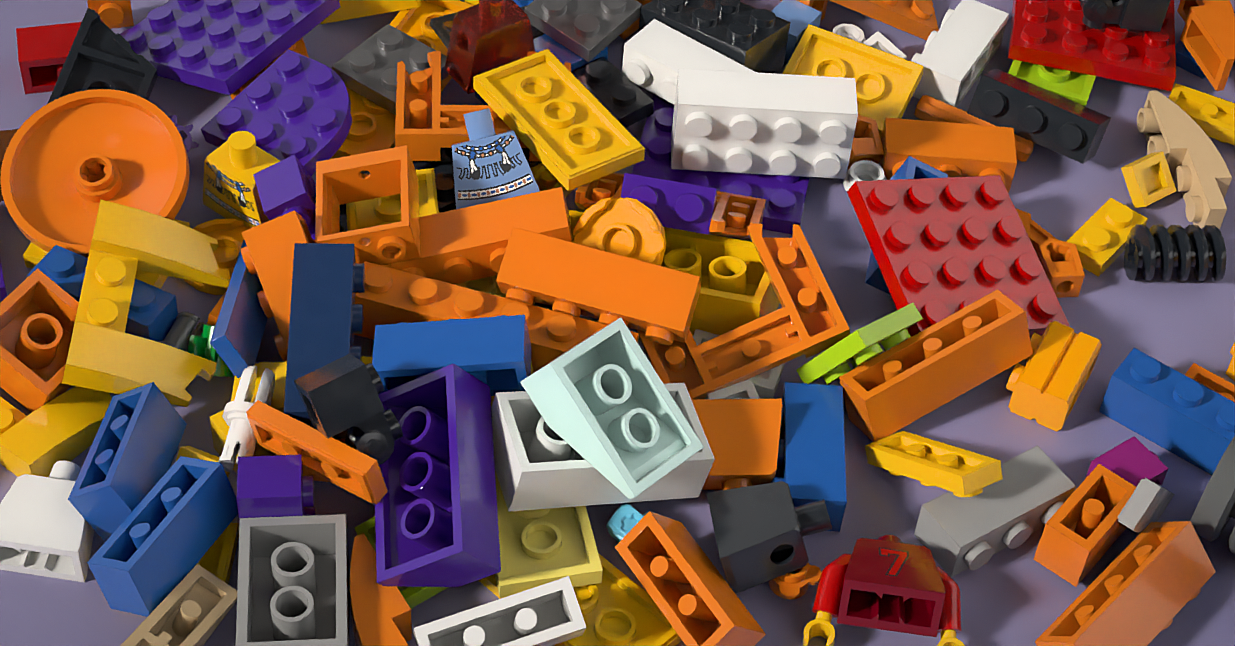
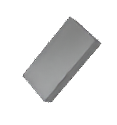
M1147 478L1141 479L1118 515V521L1131 530L1141 533L1151 522L1159 520L1175 494Z

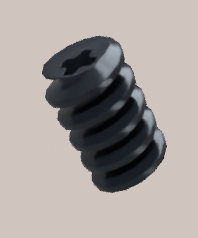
M1136 224L1131 229L1125 246L1124 269L1126 276L1129 280H1134L1137 269L1141 268L1144 280H1152L1155 268H1159L1161 279L1169 281L1173 268H1176L1178 279L1186 281L1189 277L1190 269L1193 268L1196 280L1204 281L1208 268H1210L1213 280L1221 281L1226 271V247L1221 231L1215 225H1206L1202 229L1198 225H1188L1186 228H1183L1181 225H1170L1166 229L1163 225H1153L1148 228L1145 224Z

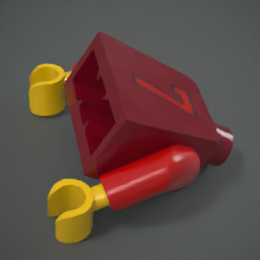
M883 535L878 539L860 538L856 540L852 554H842L822 570L812 609L817 614L816 619L806 624L803 638V646H809L810 639L816 636L824 637L827 640L826 646H834L835 629L831 624L832 618H837L838 624L937 637V633H940L941 640L937 646H965L962 641L956 638V633L961 632L960 589L958 584L939 566H936L931 550L927 547L905 544L894 535Z

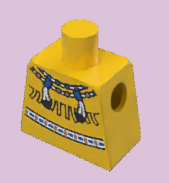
M248 131L232 133L228 140L210 153L204 161L203 204L226 219L233 218L244 221V226L253 228V226L270 221L264 214L253 174L280 162V160L257 147L255 136Z

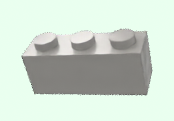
M1038 445L1002 463L1003 479L984 487L982 493L972 497H957L953 495V492L948 491L922 505L914 536L923 546L931 550L935 560L950 577L968 568L976 570L989 561L992 555L1007 547L1015 549L1022 545L1031 534L1045 527L1047 521L1075 491L1076 485Z

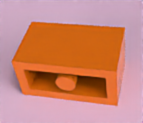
M1098 464L1047 521L1033 560L1077 587L1127 528V526L1118 521L1119 518L1117 517L1133 494L1136 486L1101 464Z

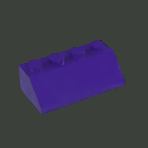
M453 363L379 394L378 396L384 410L390 409L397 418L403 432V437L394 441V451L390 458L379 465L388 492L377 505L375 504L377 583L382 586L460 587L501 572L490 386Z

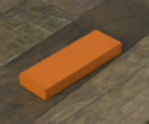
M259 400L246 412L258 445L277 455H302V467L372 504L377 505L388 492L376 459L332 437L326 438L318 430Z

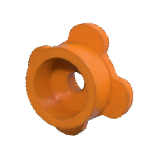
M807 563L806 566L794 570L795 573H787L768 581L769 587L774 594L783 599H798L807 592L809 585L819 583L821 570L818 566Z

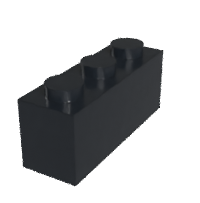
M997 68L982 74L967 111L968 114L995 126L1014 128V134L1082 164L1096 155L1111 120L1109 116Z

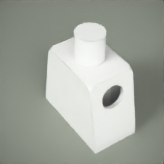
M57 461L53 465L49 477L29 474L17 477L0 503V570L85 583L94 529L68 500L81 470L77 464L70 461Z

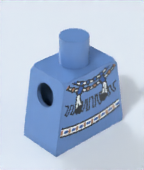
M490 108L463 114L469 141L452 145L456 209L539 192V187L514 130L496 134Z

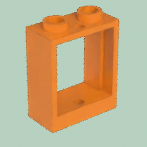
M407 145L316 162L315 243L354 244L356 263L367 261L381 265L421 257L418 176ZM365 170L369 172L367 174L360 173L361 171ZM401 194V222L340 232L341 204Z

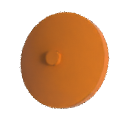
M112 89L85 90L65 95L46 104L21 125L11 139L2 161L1 192L13 221L33 244L46 252H49L55 245H58L88 258L100 199L174 220L187 194L190 166L187 151L177 127L155 104L125 91Z

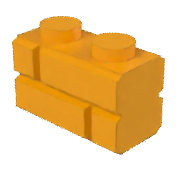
M1053 321L1049 323L1042 336L1036 333L1032 335L1030 340L1033 355L1026 358L1028 362L1025 366L1019 363L1015 365L1008 379L1006 389L1013 392L1008 406L1010 412L1029 420L1034 418L1038 424L1057 432L1064 426L1094 370L1102 344L1095 337L1083 332L1077 334L1073 328Z

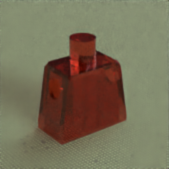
M479 0V4L457 12L453 18L445 70L467 94L475 92L473 89L474 76L527 57L528 51L535 52L529 17L513 0Z

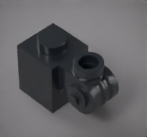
M1171 0L1079 1L1084 14L1082 21L1086 26L1094 29H1103L1107 23L1119 24L1121 29L1140 33L1144 31H1161Z
M348 354L294 380L313 427L329 439L349 429L345 437L346 445L376 459L379 465L390 458L394 451V441L403 437V432L394 413L390 409L384 410L378 394L384 391V387L376 369L371 363L365 365L353 355Z

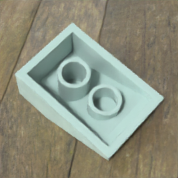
M621 317L520 382L547 425L630 500L704 448Z

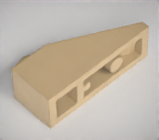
M197 564L120 646H203L236 603L237 590Z

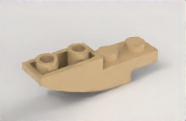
M1149 91L1144 108H1140L1137 114L1138 131L1145 136L1147 154L1164 152L1172 178L1175 181L1176 190L1181 192L1184 198L1187 220L1192 222L1193 225H1198L1201 229L1206 225H1215L1220 229L1227 211L1224 198L1232 180L1224 159L1203 129L1185 111L1159 91Z

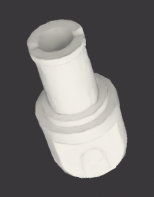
M249 366L242 373L234 401L225 405L222 417L229 426V431L218 463H221L227 472L232 473L235 460L236 464H238V457L254 455L257 440L246 412L257 400L269 406L271 405L275 388V374L268 368H265L262 374L254 403H251L256 384L257 366Z

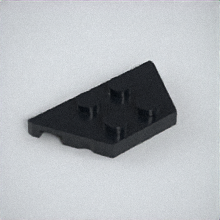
M87 8L48 103L68 94L93 89L125 91L149 100L158 77L157 69L142 55L136 54L131 49L130 43L119 33L115 34L103 23L100 15L95 10Z

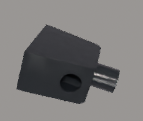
M783 481L707 493L720 561L728 584L735 594L806 566L809 558L803 537L832 529L824 499L795 507L789 485Z

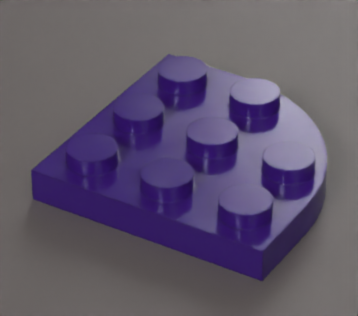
M288 49L205 124L201 131L205 141L216 147H220L225 143L232 133L248 131L255 136L257 147L280 161L295 154L309 175L312 176L316 172V162L329 160L345 141L352 125L350 113L351 100L343 80L334 70L316 60Z

